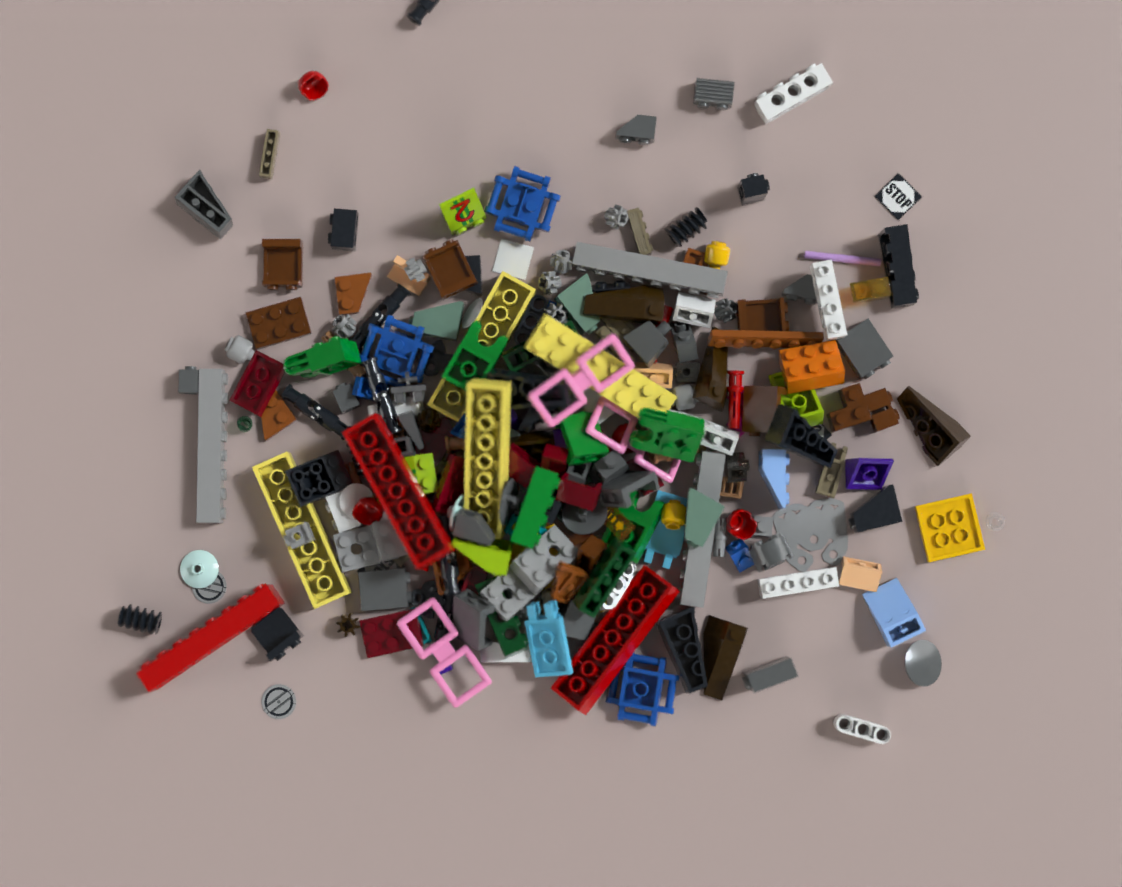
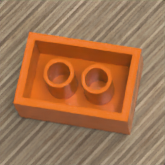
M836 340L779 350V365L785 387H787V394L844 384L845 369Z

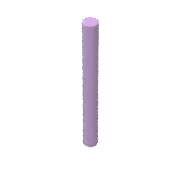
M805 251L804 258L825 261L832 259L834 262L872 266L881 265V259L813 251Z

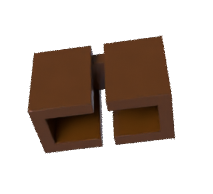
M886 388L864 395L869 412L886 407V410L871 415L872 420H870L874 433L899 424V413L897 409H893L891 406L893 398L890 391H886Z
M591 535L578 549L575 567L587 571L590 575L607 549L608 544Z

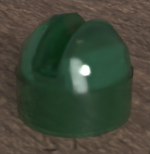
M242 416L238 419L237 427L240 431L248 432L252 429L253 423L250 417ZM241 422L244 423L245 425L249 426V427L246 428V427L242 426V425H241Z

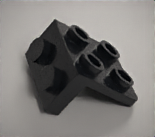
M281 607L275 609L251 629L252 634L268 653L266 656L270 661L275 659L279 661L286 655L285 651L288 648L294 649L301 643L300 639L304 637Z

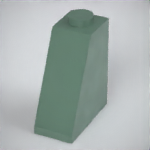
M587 273L554 299L557 304L563 305L562 309L568 311L566 316L572 320L581 335L586 332L591 334L598 328L596 324L600 322V318L597 316L583 314L585 295L593 294Z
M458 301L414 312V317L410 316L409 324L416 327H424L423 335L457 341L464 303Z
M689 487L687 494L684 537L688 539L687 544L697 548V546L703 547L725 506Z

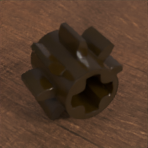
M426 408L421 413H418L416 421L419 422L418 426L423 431L432 432L436 430V427H440L441 418H439V413L435 409Z
M352 613L348 614V618L340 615L342 621L336 622L337 625H340V629L337 632H345V637L348 636L349 632L352 635H356L354 630L355 628H360L359 625H356V621L359 618H351ZM350 620V624H353V627L346 630L347 627L344 626V623Z

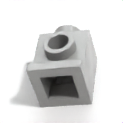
M304 522L286 530V535L283 536L286 546H291L292 549L315 541L309 522ZM297 532L301 535L299 540L294 538V534Z

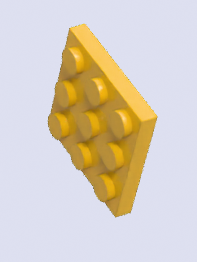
M972 493L914 506L928 562L985 550Z

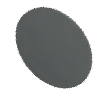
M510 479L507 482L502 493L499 508V518L502 525L508 524L514 510L520 511L522 508L520 499L517 497V483L514 479Z
M600 498L593 511L565 503L562 509V520L565 526L573 533L581 535L597 531L604 524L607 517V507H602Z
M915 641L910 645L905 656L907 675L918 686L932 685L941 673L942 660L937 647L930 641Z

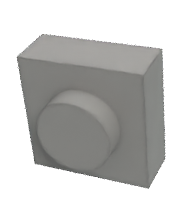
M753 516V519L757 522L756 531L753 535L772 536L773 517Z

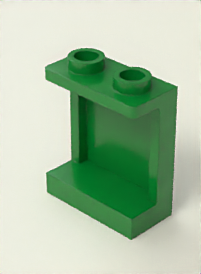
M582 411L578 414H571L555 425V429L561 428L569 450L566 459L567 465L597 462L609 453L607 445L590 436L585 431L593 412ZM597 421L594 429L602 433Z

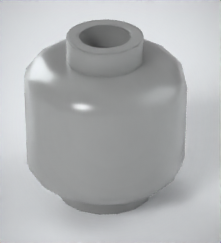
M240 335L234 338L231 337L225 347L227 357L240 364L244 363L246 359L250 361L255 352L252 350L253 343Z
M690 384L674 387L672 392L677 398L672 406L675 405L678 411L694 408L696 402H698V400L692 398L695 387L692 388Z

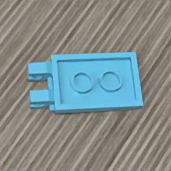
M660 490L657 491L655 501L660 500L668 503L670 500H679L681 504L687 506V498ZM660 519L646 547L643 562L651 564L654 552L665 555L662 568L670 569L672 559L680 555L684 541L685 524L680 529L671 530L666 528Z
M552 600L544 604L545 615H540L539 602L530 603V605L526 606L528 619L524 622L535 677L571 675L573 669L563 616L558 613L557 601Z

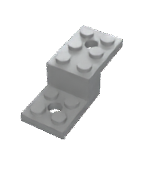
M390 519L333 535L342 573L408 555ZM353 544L361 546L362 551L360 554L355 555L351 552Z
M554 525L541 536L538 546L534 545L533 549L528 547L513 560L507 569V574L498 576L480 592V595L494 604L495 611L507 622L548 586L555 576L559 561L570 564L577 558L578 549ZM549 548H556L558 556L550 555ZM505 590L510 591L512 598L505 599L502 592Z

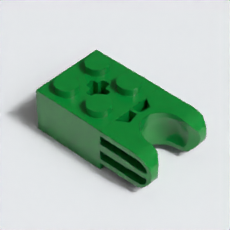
M477 320L470 326L442 375L444 380L466 392L467 383L473 378L488 379L487 373L493 370L508 343V337L503 335L499 336L497 341L491 346L485 347L478 342V335L482 327L481 323ZM469 366H472L474 372L466 375L465 367L469 368Z
M339 336L329 338V342L315 343L312 345V348L287 357L283 363L284 370L289 375L312 378L320 374L329 376L360 365L361 358L357 343L348 340V338L342 339Z
M651 408L640 409L638 413L639 423L642 426L648 427L649 430H634L629 437L630 445L635 449L693 463L704 436V419L669 410L663 412Z
M635 490L629 494L632 505L628 508H618L614 514L618 517L614 524L619 519L621 521L624 519V531H614L616 529L614 524L609 523L601 540L609 546L613 538L616 537L629 544L637 553L632 562L638 564L661 519V512L665 503L660 500L655 501L649 510L645 512L637 511V502L640 495L638 490ZM630 534V538L625 540V535L629 536Z

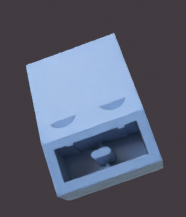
M762 449L759 451L758 470L778 509L786 508V504H789V493H786V485H789V473H786V466L789 465V454H786V449Z
M897 578L878 586L877 592L868 591L862 594L887 647L892 648L926 631L916 609Z

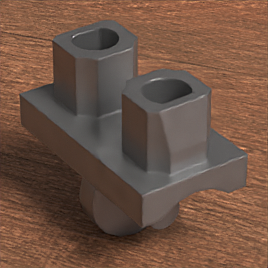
M408 371L405 372V377L398 378V384L406 383V386L391 387V393L394 394L396 404L406 403L405 392H413L414 402L424 401L426 384L410 385V383L418 382L417 376L410 377Z

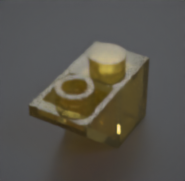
M888 277L850 283L853 302H870L887 299L891 296Z

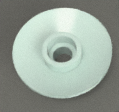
M461 495L454 506H450L448 509L447 517H450L451 532L454 530L457 513L464 508V495Z
M195 550L188 553L180 566L182 579L193 588L208 587L216 580L219 572L216 558L210 552L204 550ZM197 565L201 567V571L198 573L195 571Z

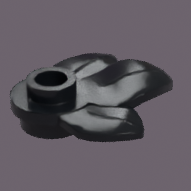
M442 340L432 344L434 349L429 355L424 374L427 376H435L440 370H446L454 356L452 354H445V346ZM420 348L417 353L419 361L423 352ZM429 364H434L435 366L433 370H428L427 367Z
M436 580L427 581L421 588L415 589L412 592L413 606L418 607L431 597L436 598L441 607L446 604L444 597L438 595ZM420 594L421 600L417 601V596ZM430 607L421 615L424 618L433 619L434 609Z

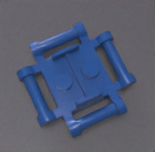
M514 166L510 180L496 175L489 204L484 210L485 213L498 217L494 231H503L525 238V241L528 242L531 241L535 229L550 232L551 226L549 225L556 204L560 201L561 197L556 193L547 192L551 177H542L520 170V167ZM517 177L542 184V188L537 189L521 182L518 183L516 182ZM502 185L508 186L501 209H495ZM545 198L549 199L543 222L538 223ZM505 220L514 224L527 227L528 230L525 231L519 228L503 224V221Z
M389 314L384 328L370 323L362 353L359 354L361 362L372 358L369 357L375 335L376 333L382 334L374 357L378 358V367L402 376L401 378L405 377V372L409 371L410 377L417 376L418 383H422L429 355L434 349V346L421 340L425 328L421 326L416 327L394 319V316ZM391 326L397 327L399 329L408 331L416 335L415 337L406 335L404 333L391 329ZM420 348L423 352L416 372L413 373L411 371ZM384 375L386 384L393 387L406 386V383L398 384V380Z
M635 652L626 662V666H623L620 670L624 672L620 698H616L620 671L610 683L609 694L606 696L605 702L619 705L618 720L624 721L626 719L649 723L650 726L656 727L658 712L674 714L673 702L676 683L679 681L680 675L665 673L667 657L656 658L638 655ZM633 662L659 666L657 672L634 668ZM667 679L669 684L665 706H660L663 680ZM626 707L652 711L651 716L626 712Z

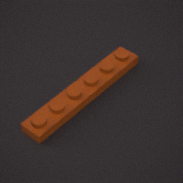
M711 330L707 343L708 346H715L717 348H794L820 343L824 340L823 332Z

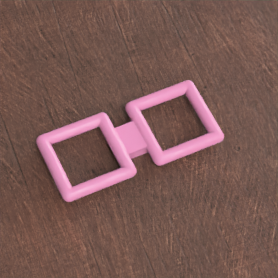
M610 334L577 358L576 363L580 368L570 375L566 369H562L529 393V400L550 428L586 404L587 399L582 393L584 390L592 385L595 391L600 393L634 368L633 361L616 335ZM612 344L625 365L599 383L586 362ZM564 379L578 400L552 418L538 397Z
M599 397L585 429L586 433L620 454L625 453L626 449L629 448L636 453L634 458L636 464L648 471H655L656 476L667 483H672L681 460L674 458L667 474L643 459L645 451L635 449L629 443L631 433L637 430L635 427L638 418L607 398ZM604 406L629 421L620 444L594 429Z
M429 598L397 621V626L420 659H425L433 653L439 663L430 669V674L454 708L459 707L491 684V678L469 646L464 645L455 651L449 642L458 636V630L436 598ZM432 607L449 633L423 650L406 624ZM465 655L482 681L456 698L439 672Z

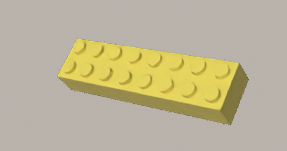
M502 271L476 318L482 327L478 335V342L485 347L491 346L497 341L499 336L503 335L508 337L509 342L531 299L535 296L536 289ZM469 366V368L465 367L464 369L466 371V375H469V373L472 374L474 372L472 370V366ZM442 378L427 405L453 421L458 422L466 412L467 392Z
M545 313L524 344L526 349L558 369H566L570 375L580 368L576 363L577 358L595 346ZM604 350L586 362L599 383L625 365ZM634 369L599 393L637 418L642 408L666 412L677 398L676 395Z
M473 378L467 383L464 509L481 513L496 536L495 539H502L506 534L504 530L507 525H502L500 522L499 508L509 474L511 382Z
M287 451L253 466L252 469L282 537L286 535V530L304 522H309L315 541L296 549H292L291 546L287 548L313 608L317 609L351 594L352 591L344 573L341 571L339 561L314 504L310 503L302 507L299 506L285 473L286 470L296 467L291 453ZM297 532L294 534V538L299 540L301 535Z

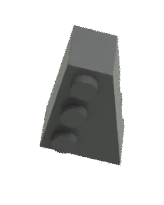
M199 169L175 196L176 204L219 239H222L233 226L232 218Z

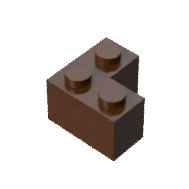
M860 383L838 390L844 408L826 414L832 433L872 420Z

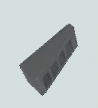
M410 410L398 414V420L419 450L423 449L424 442L414 412Z

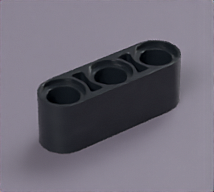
M536 295L531 299L514 336L516 345L520 344L517 340L520 335L524 334L529 338L545 313L544 309H547L548 304L544 296ZM535 301H543L544 307L536 309L533 306ZM529 317L536 319L537 322L534 326L526 325L525 322Z

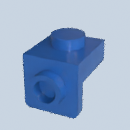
M742 539L734 540L725 547L739 573L754 565L749 553L750 550Z

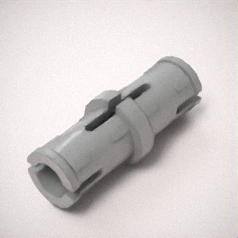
M718 518L715 525L714 557H718V549H720V557H725V540L728 538L726 536L727 519L722 518V526H720V518Z

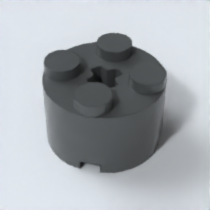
M780 533L770 536L765 543L761 540L752 544L749 551L759 573L762 572L763 567L765 570L784 563L787 556L789 559L794 557L785 536H781Z

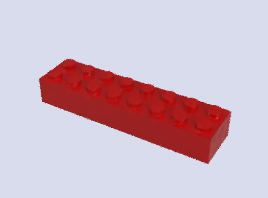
M374 413L342 432L416 569L423 570L454 552V546L382 416Z
M644 564L626 588L617 605L608 611L571 660L573 673L571 675L559 676L550 689L576 710L587 715L680 591Z
M265 583L264 585H259L253 590L254 594L245 595L237 600L238 605L228 606L221 611L222 615L220 617L216 616L207 620L204 623L206 625L204 628L194 629L188 633L189 638L180 639L172 644L173 648L171 650H163L157 654L155 661L151 660L142 664L139 667L141 670L136 674L147 691L150 693L160 689L268 616L275 609L284 605L285 602L273 584L267 585Z

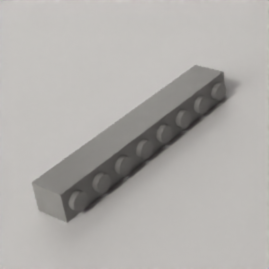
M581 242L576 244L572 262L573 267L579 272L587 273V270L595 271V274L599 276L611 274L614 275L613 278L624 280L626 277L631 278L632 282L643 284V281L651 282V285L655 287L667 285L670 286L669 289L681 291V288L687 289L689 293L697 295L703 292L707 293V296L711 298L723 296L728 271Z
M199 369L196 523H223V519H226V508L223 507V500H226L227 491L224 488V481L227 480V470L224 469V461H227V450H224V442H227L228 438L227 431H225V423L228 422V413L225 412V404H228V393H225V385H228V374H225L223 369Z
M701 451V455H697L696 466H699L698 474L695 473L693 485H696V491L719 503L726 454ZM715 526L703 547L697 546V548H694L688 544L687 550L683 551L682 561H685V568L680 571L679 580L683 582L682 588H678L680 592L677 595L680 605L704 608Z

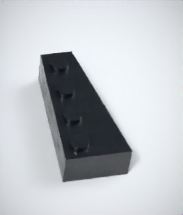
M908 224L886 227L878 234L891 309L914 305L919 299L918 289L915 288L916 276L912 264Z
M498 368L487 373L488 380L511 382V409L534 407L528 398L529 393L551 378ZM562 379L541 394L538 399L543 406L566 405L574 400V394L564 379Z
M778 404L764 440L815 464L831 468L838 450L825 437H822L818 433L819 431L811 427L807 423L808 421L800 416L795 408Z
M689 607L657 621V628L676 672L680 675L679 679L685 693L691 694L707 687L694 607Z

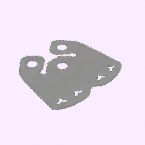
M830 498L818 499L813 501L808 507L802 504H792L778 510L772 516L777 533L785 536L794 556L791 559L787 556L786 560L801 572L809 569L813 564V557L802 549H798L797 545L799 544L809 551L823 549L831 538L833 543H830L824 550L822 558L833 566L838 565L847 552L848 536L845 506L840 500ZM831 504H833L834 506L838 505V507L834 509L831 506ZM821 505H824L822 510L816 508L817 506L821 507ZM800 510V512H798L797 515L792 511ZM784 513H786L784 519L779 518V516H782ZM812 535L818 537V542L815 544L810 542ZM832 550H835L838 553V556L835 559H832L829 556V553ZM800 556L806 558V563L803 565L798 563Z

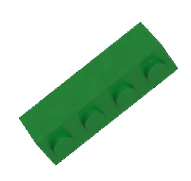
M536 466L510 541L532 549L534 545L538 546L541 535L538 534L540 527H545L548 518L545 515L546 509H551L554 497H551L553 489H558L561 480L557 478V473Z

